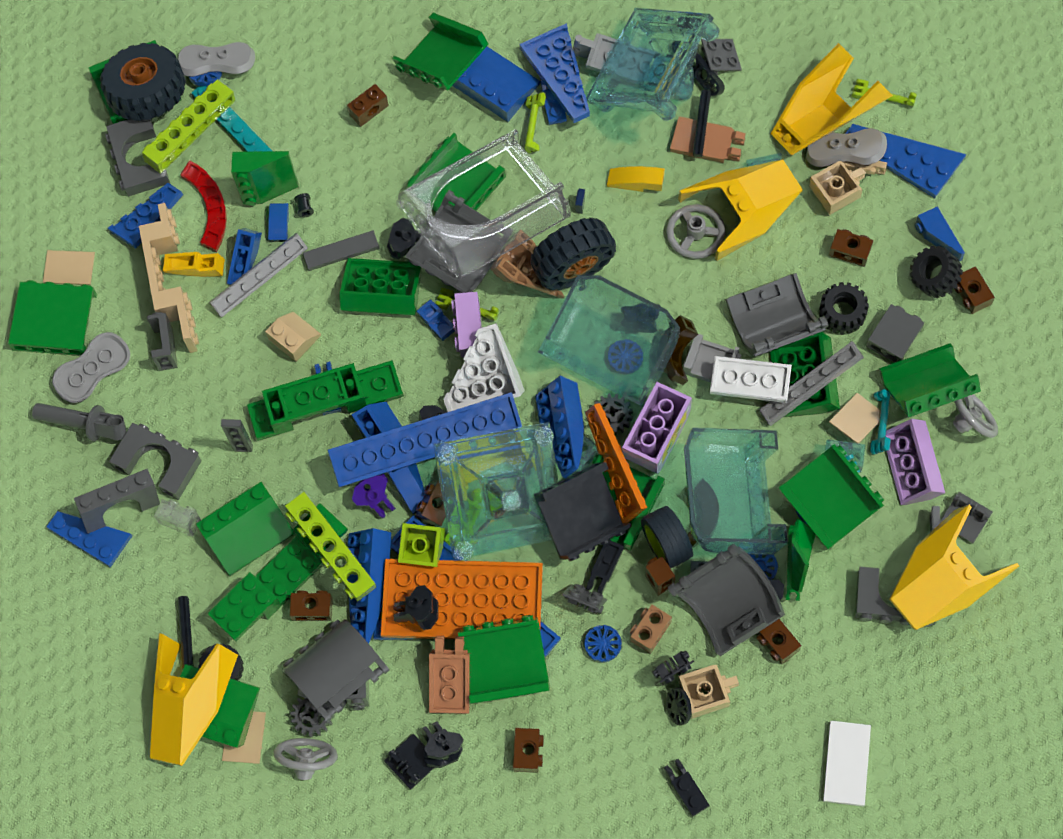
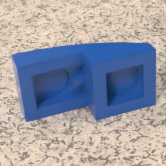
M270 203L268 240L288 239L289 203Z
M431 299L416 311L442 341L455 332L453 323Z

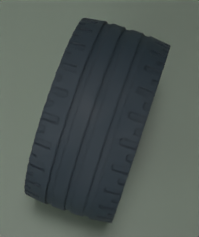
M664 506L641 519V526L650 548L658 559L663 556L670 568H674L693 557V549L689 537L670 507Z

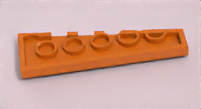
M600 403L594 404L585 414L598 453L603 455V462H606L609 468L606 470L611 479L609 486L611 490L614 489L617 497L615 504L622 523H629L647 508L645 499L641 495L605 411Z

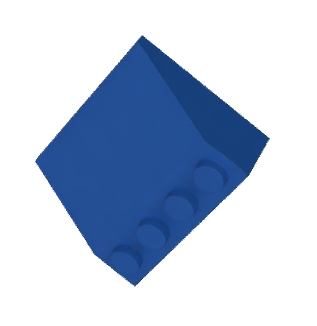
M486 47L452 86L509 122L525 103L527 97L535 91L541 82L500 54Z

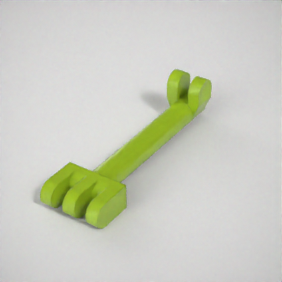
M856 79L852 97L860 99L870 89L868 88L869 81ZM910 92L908 98L892 94L893 96L887 99L914 107L917 94Z
M544 92L527 97L526 107L531 109L524 148L528 153L536 152L540 149L539 145L533 141L538 107L545 105L546 95Z
M441 288L440 292L444 295L439 294L437 299L440 301H436L435 304L439 308L447 310L448 306L452 305L451 300H455V298H452L454 293L449 289ZM492 306L490 311L480 307L481 316L494 321L497 320L499 313L497 307Z

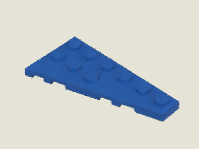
M567 23L521 43L520 50L572 122L576 123L589 117L590 111L586 95L584 94L582 80L580 79Z
M852 124L845 134L868 128ZM883 132L887 139V149L883 158L879 161L887 162L888 170L931 197L936 198L965 159L966 154Z

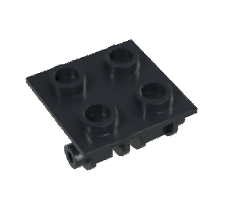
M686 650L684 652L680 651L673 658H669L675 668L674 670L666 660L664 663L654 667L652 674L655 678H660L654 684L661 683L662 686L675 679L674 674L678 673V675H681L692 668L690 664L694 660L688 661L690 657Z
M414 733L395 751L391 750L387 754L388 757L384 760L410 790L434 769V767H429L424 762V748L426 746Z

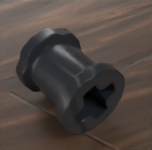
M303 193L295 196L294 200L298 206V216L304 218L313 215L314 209L310 205V195Z

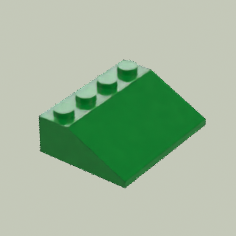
M289 151L232 152L231 173L243 204L248 206L263 204L299 187Z
M348 258L339 292L340 310L415 315L422 267L403 261Z
M819 332L770 351L772 363L792 365L789 387L833 355L831 337L824 332ZM836 379L784 417L823 414L839 410L840 404Z
M259 482L196 523L199 531L229 576H232L294 535L292 527L262 482Z
M185 664L180 677L192 679L200 668ZM230 678L218 713L202 737L236 748L243 746L260 687Z

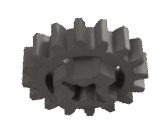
M609 393L606 399L601 396V402L595 401V404L600 403L602 408L607 405L603 410L614 431V435H617V430L623 433L624 426L629 428L630 423L628 421L633 420V416H631L633 409L629 408L630 402L624 403L625 397L623 396L621 399H618V394L611 397Z
M298 698L299 704L292 705L295 712H290V715L295 717L291 720L292 724H297L295 729L297 731L302 729L301 733L304 736L309 732L310 737H313L315 732L318 736H321V730L327 732L326 726L333 723L331 721L327 723L324 719L320 724L322 716L307 698H304V700ZM326 705L322 706L325 710H328L330 708ZM314 711L315 717L311 719L310 712ZM303 723H309L312 725V727H306L303 725Z

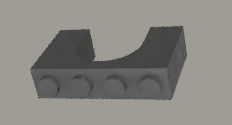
M130 119L106 126L108 133L105 136L108 144H112L113 148L110 149L112 159L117 161L114 167L117 175H121L122 180H119L121 190L126 191L128 197L164 186L167 183L170 184L166 169L160 174L148 164L133 166L126 162V154L134 144L156 137L151 120L134 121Z
M132 423L111 457L110 464L113 468L130 476L138 460L146 452L155 449L170 454L171 463L159 484V488L163 493L179 500L201 463L199 453L192 448H188V450L183 448L182 444L176 440L169 441L165 439L166 437L157 431L155 433L149 431V428L141 423L139 425Z
M148 469L74 498L87 533L106 527L103 519L105 511L119 502L136 500L142 511L160 505L155 484Z
M859 567L855 618H860L861 621L877 619L882 623L899 621L902 625H910L897 608L890 607L881 599L878 588L880 568ZM933 622L924 627H931L932 625H935L936 622Z

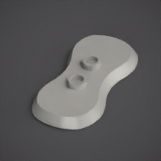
M241 42L220 47L189 45L180 51L177 59L185 76H198L214 71L239 74L252 68L255 62V52L249 45Z
M872 128L849 134L832 132L806 147V159L811 165L817 167L829 166L838 161L869 165L883 158L887 149V139L883 132Z
M112 332L97 335L80 357L66 362L57 368L52 378L55 390L63 399L69 402L76 403L87 399L100 380L107 375L120 371L127 365L130 359L129 347L121 337Z

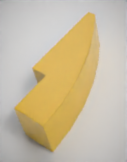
M643 166L611 168L607 187L643 192L644 189L662 191L665 168Z
M199 252L165 254L163 272L199 277L223 276L225 259L219 253L200 254Z

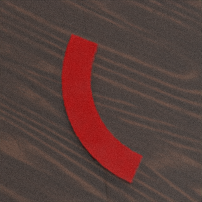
M189 160L181 173V178L191 183L200 192L208 213L206 229L200 244L217 252L226 230L227 214L225 202L219 187L212 177L199 165Z

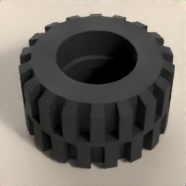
M930 246V249L926 247L922 253H917L918 257L916 259L913 258V265H910L912 272L909 273L912 278L911 281L926 295L933 296L934 298L939 296L945 297L946 293L951 294L952 289H956L958 287L957 283L961 282L962 278L960 275H963V270L960 268H962V264L947 249L941 246ZM942 265L939 274L931 278L933 270L937 266Z
M839 282V286L833 284L831 289H826L825 294L821 298L819 317L825 316L828 322V327H826L828 330L832 328L833 333L840 331L841 335H844L845 332L851 334L853 329L857 331L864 324L869 303H867V296H864L865 292L858 290L859 286L855 285L853 287L849 282H847V285ZM845 302L853 307L854 312L843 315L836 312L833 305Z

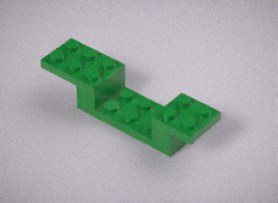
M393 360L358 371H356L354 363L262 390L264 399L249 403L247 407L256 439L259 441L294 430L293 421L346 405L349 413L369 404L391 401L404 397Z
M321 503L316 506L341 538L348 531V528ZM308 514L302 521H308L311 515ZM298 525L292 530L295 538L256 576L249 572L207 613L235 642L262 616L269 619L291 597V593H295L323 565L320 560L322 558L319 552L315 553L309 546L311 541L307 536L304 538L297 530ZM314 529L312 535L318 537L323 531L321 529ZM327 544L324 546V551L331 552L335 546Z

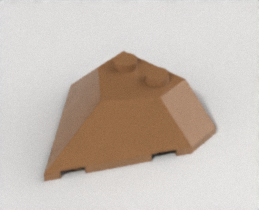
M519 229L501 250L490 269L504 282L519 284L563 299L562 291H553L542 286L531 267V254H533V250L537 246L531 238Z

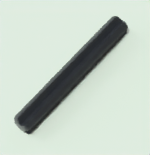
M702 90L700 95L693 146L694 157L703 156L711 97L709 90Z
M188 596L178 597L182 670L185 664L194 666Z

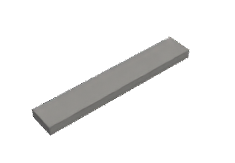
M295 233L209 303L218 315L223 317L307 250L308 247L300 236Z
M851 341L790 386L787 403L770 401L759 409L767 423L772 426L863 359V355L855 343Z

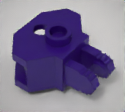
M384 473L364 479L356 484L352 500L357 506H370L371 509H375L381 518L386 517L384 510L378 505L382 500L391 511L396 509L387 497L386 486L388 479ZM365 484H369L371 488L367 489Z

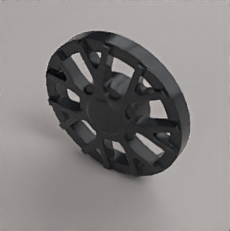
M672 688L666 698L668 716L676 725H685L689 722L692 713L690 699L682 688Z

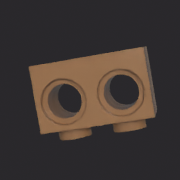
M651 605L649 609H644L640 616L641 622L639 625L635 624L629 633L631 635L630 642L649 654L652 653L672 622V616L654 605ZM656 616L660 619V622L653 624L649 619ZM647 633L650 637L647 640H641L639 635Z

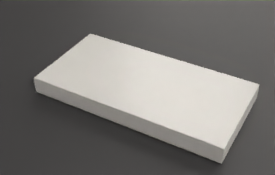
M715 356L710 394L787 403L792 365Z
M830 721L823 802L865 806L871 725Z

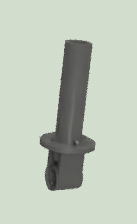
M36 403L32 411V416L35 420L86 430V436L90 441H96L100 437L121 440L127 432L123 416L105 413L104 408L100 405L94 406L90 413Z

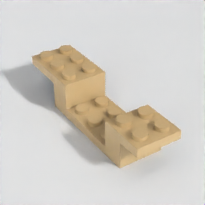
M165 203L158 204L161 221L139 226L155 312L166 313L170 322L180 320L183 340L189 352L193 353L197 352L196 345L199 344V339L194 330L196 323L194 316L191 314L193 310L191 300L188 298L187 292H183L181 286L166 290L162 283L164 282V276L159 267L161 265L159 255L177 252V244H180L178 233L175 230L177 224L172 210L168 209Z

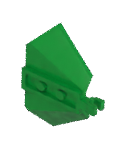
M796 519L795 525H790L788 531L786 600H790V593L795 592L797 594L796 601H800V592H802L816 535L812 529Z

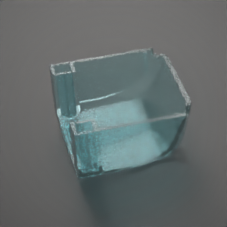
M577 275L538 353L644 407L675 349L680 334V327L667 309L600 275Z
M691 429L684 446L691 535L705 551L713 553L725 552L730 545L735 544L748 554L774 555L788 544L786 524H771L765 461L778 450L777 430Z

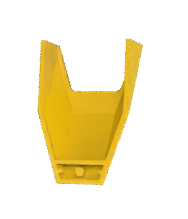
M839 43L799 83L770 133L791 155L843 127L893 96L877 81L850 107L836 93V89L854 58Z
M782 159L723 172L680 190L678 200L681 203L700 191L720 188L724 192L741 222L717 249L715 259L718 261L765 234L803 189Z
M970 504L954 510L915 547L889 599L914 630L968 608L1019 567L1018 563H1015L987 576H982L956 544V539L972 508Z
M159 633L150 759L183 766L218 713L238 655L224 646L216 644L194 678L187 679L171 676L170 673L181 644Z

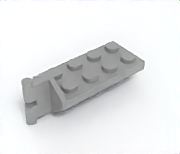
M598 33L594 41L583 38L581 35H576L573 46L575 57L580 56L588 59L585 68L655 91L659 89L669 56Z

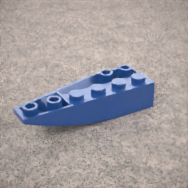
M560 375L535 397L540 427L560 473L566 479L579 468L583 448L584 426L578 385L576 382Z
M387 402L369 404L351 414L355 425L364 438L402 426ZM416 463L386 472L412 514L416 513L418 503L425 496V489Z
M375 528L349 533L348 549L376 584V588L358 602L355 598L350 599L348 597L351 625L368 644L375 630L383 605L385 559H390L391 532ZM352 574L347 580L350 583H355L358 580V576Z

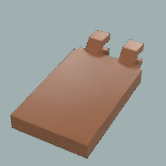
M684 117L678 118L670 152L694 157L693 146L697 120ZM707 122L703 156L697 158L724 163L725 159L739 162L741 149L730 148L731 143L744 146L746 133L735 131L732 127Z
M436 636L435 649H432V652L429 653V713L469 714L470 653H468V650H464V636H456L455 650H444V636Z

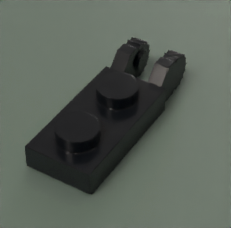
M613 541L603 545L591 571V577L586 590L590 591L594 586L595 579L599 578L602 582L597 591L603 594L607 582L609 583L623 553V545Z
M676 759L674 762L677 769L681 772V776L676 778L668 765L663 768L670 778L673 788L691 816L694 817L709 808L710 805L690 773L686 771L681 761Z

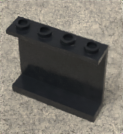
M606 462L595 463L533 494L560 560H576L580 557L579 554L595 550L594 546L606 544L611 541V537L621 536L626 533V529L632 527L631 523H622L602 472L609 469Z

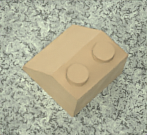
M294 312L277 318L265 331L268 340L295 362L321 336V333Z

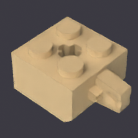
M838 161L811 176L809 187L828 214L831 215L861 198L862 188L859 186V181L865 178L866 173L862 167L852 172L846 168L842 161Z
M711 665L681 675L678 680L680 688L687 693L690 699L691 719L729 707L730 700L728 694L731 693L730 689L739 686L737 676L726 679L725 675H720L717 665ZM702 688H704L705 691H708L706 695H704V693H701Z

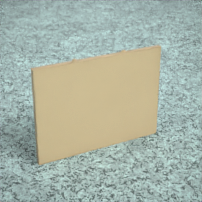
M47 250L43 283L91 285L95 252Z
M856 393L829 423L856 444H859L879 423L881 410Z
M253 712L243 746L236 748L224 744L222 761L260 764L266 712Z

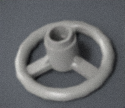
M699 204L686 205L675 211L669 219L666 228L667 239L673 250L683 257L692 259L706 258L715 253L723 243L726 234L724 222L719 214L710 207ZM690 212L706 213L713 218L717 228L706 227V222L701 216H692ZM683 216L687 222V237L680 246L674 237L673 230L677 220ZM704 235L717 236L713 245L703 251L694 252L688 250L694 240H699Z
M974 394L965 397L966 406L962 399L954 401L960 413L955 417L953 424L959 432H968L974 428L985 437L993 438L998 435V426L994 417L983 402ZM982 413L984 414L987 421L982 419Z
M310 738L286 740L278 744L274 749L275 760L285 767L295 769L296 777L301 780L311 779L316 770L325 769L333 765L338 759L337 750L332 745ZM309 745L318 747L321 750L313 752L309 748H302L298 750L295 747ZM283 750L294 756L295 761L285 758L282 755ZM330 755L329 758L323 761L315 762L318 758Z

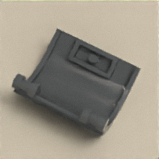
M448 190L429 226L418 242L408 251L406 258L413 265L424 268L429 275L440 278L445 285L453 286L459 293L474 292L495 262L513 229L509 226H503L499 220L493 222L464 204L465 199L462 197L458 198L453 195L454 192Z
M797 273L787 275L725 299L737 333L747 351L753 356H758L822 332L828 327L825 316L817 319L812 313L802 291Z
M735 544L730 545L725 552L721 551L715 558L689 575L680 578L678 583L668 586V590L673 596L681 597L699 616L710 635L715 652L719 656L727 653L785 615L778 595L765 573L747 552Z
M346 619L342 621L336 620L329 626L330 631L326 634L320 633L314 639L315 643L310 647L306 645L298 652L300 655L295 660L290 658L283 664L285 667L282 670L283 673L296 684L327 723L335 713H340L343 710L339 704L369 679L375 683L379 680V676L390 671L368 642ZM375 662L378 668L372 671L369 666ZM329 701L332 706L325 710L322 706Z

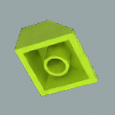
M403 523L398 562L437 567L443 549L445 528Z

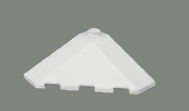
M497 323L477 330L475 334L477 338L473 346H469L463 359L465 362L461 370L458 369L452 381L453 386L443 399L448 412L510 392L516 398L525 391Z

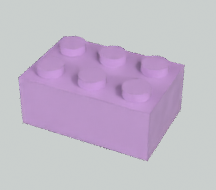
M477 292L455 294V300H451L453 315H456V318H453L455 334H458V337H455V348L457 352H460L461 357H465L469 346H473L477 338L475 334L481 328L480 304Z

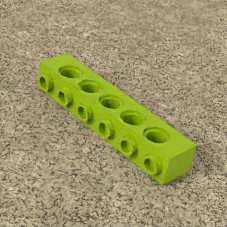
M218 79L208 85L206 91L201 96H197L194 102L185 108L176 120H172L169 126L163 132H160L151 144L145 146L142 152L144 161L161 174L235 102L234 91Z
M305 492L285 505L287 510L285 515L291 522L295 521L299 526L297 528L298 532L303 538L307 536L311 541L309 543L311 549L315 553L319 552L322 558L320 560L327 569L331 567L334 571L332 575L339 584L342 582L345 585L346 589L344 591L350 599L355 598L358 602L376 588L375 582ZM308 513L311 517L308 521L300 520L301 515ZM314 529H321L323 531L318 537L312 535ZM332 544L335 547L333 551L326 552L324 551V546ZM344 559L346 565L344 567H337L335 565L337 560ZM352 574L358 576V580L355 583H350L347 580Z

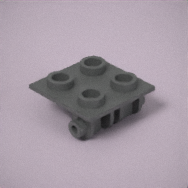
M701 39V50L704 53V60L709 65L710 71H714L717 75L718 71H742L733 39Z
M958 492L940 520V523L954 510L970 504L972 508L959 536L974 543L993 511Z
M571 584L562 594L569 603L578 605V607L584 604L585 610L589 606L588 611L595 614L602 613L603 605L608 600L601 593L587 591L584 586L579 584Z

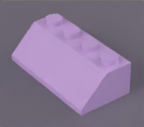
M909 419L887 430L886 437L891 439L887 455L901 505L931 500L944 494L945 490L926 421Z

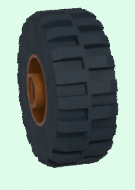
M140 43V45L128 46L129 48L118 51V54L112 56L108 64H105L100 77V86L105 99L115 114L128 120H151L154 117L162 116L167 111L169 112L175 104H178L184 93L186 80L179 60L172 51L154 43Z
M593 217L583 218L559 228L542 240L538 247L533 250V254H531V267L545 288L553 291L570 288L602 270L610 262L611 258L614 257L616 243L603 221Z

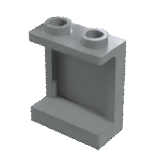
M698 334L692 342L683 367L684 372L687 375L711 382L715 356L741 359L739 347H735V350L703 340V335Z

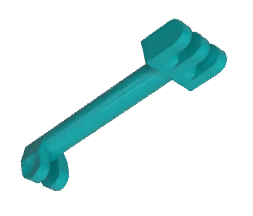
M885 389L874 393L875 399L881 401L882 404L878 438L871 441L870 451L872 455L890 449L891 439L886 437L890 393Z

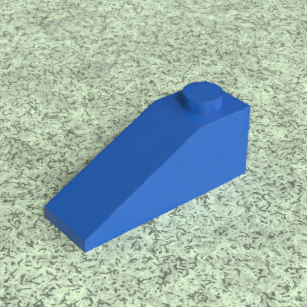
M938 206L919 214L915 223L917 232L921 233L924 239L936 247L941 246L947 249L959 259V262L962 261L965 252Z
M247 228L238 229L227 284L231 285L253 267L259 250L262 232Z

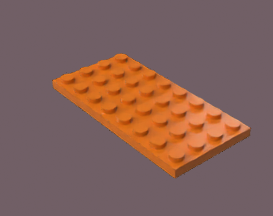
M385 559L381 637L435 639L436 636H444V639H455L458 636L459 630H462V626L474 625V628L481 627L482 623L493 621L494 624L502 623L501 620L513 618V621H517L526 615H533V618L538 617L541 630L543 563L439 560L438 566L433 567L400 563L398 559ZM425 585L439 602V618L431 629L422 630L416 623L412 624L410 621L402 623L394 621V614L399 613L394 610V604L405 601V597L410 596L417 586Z

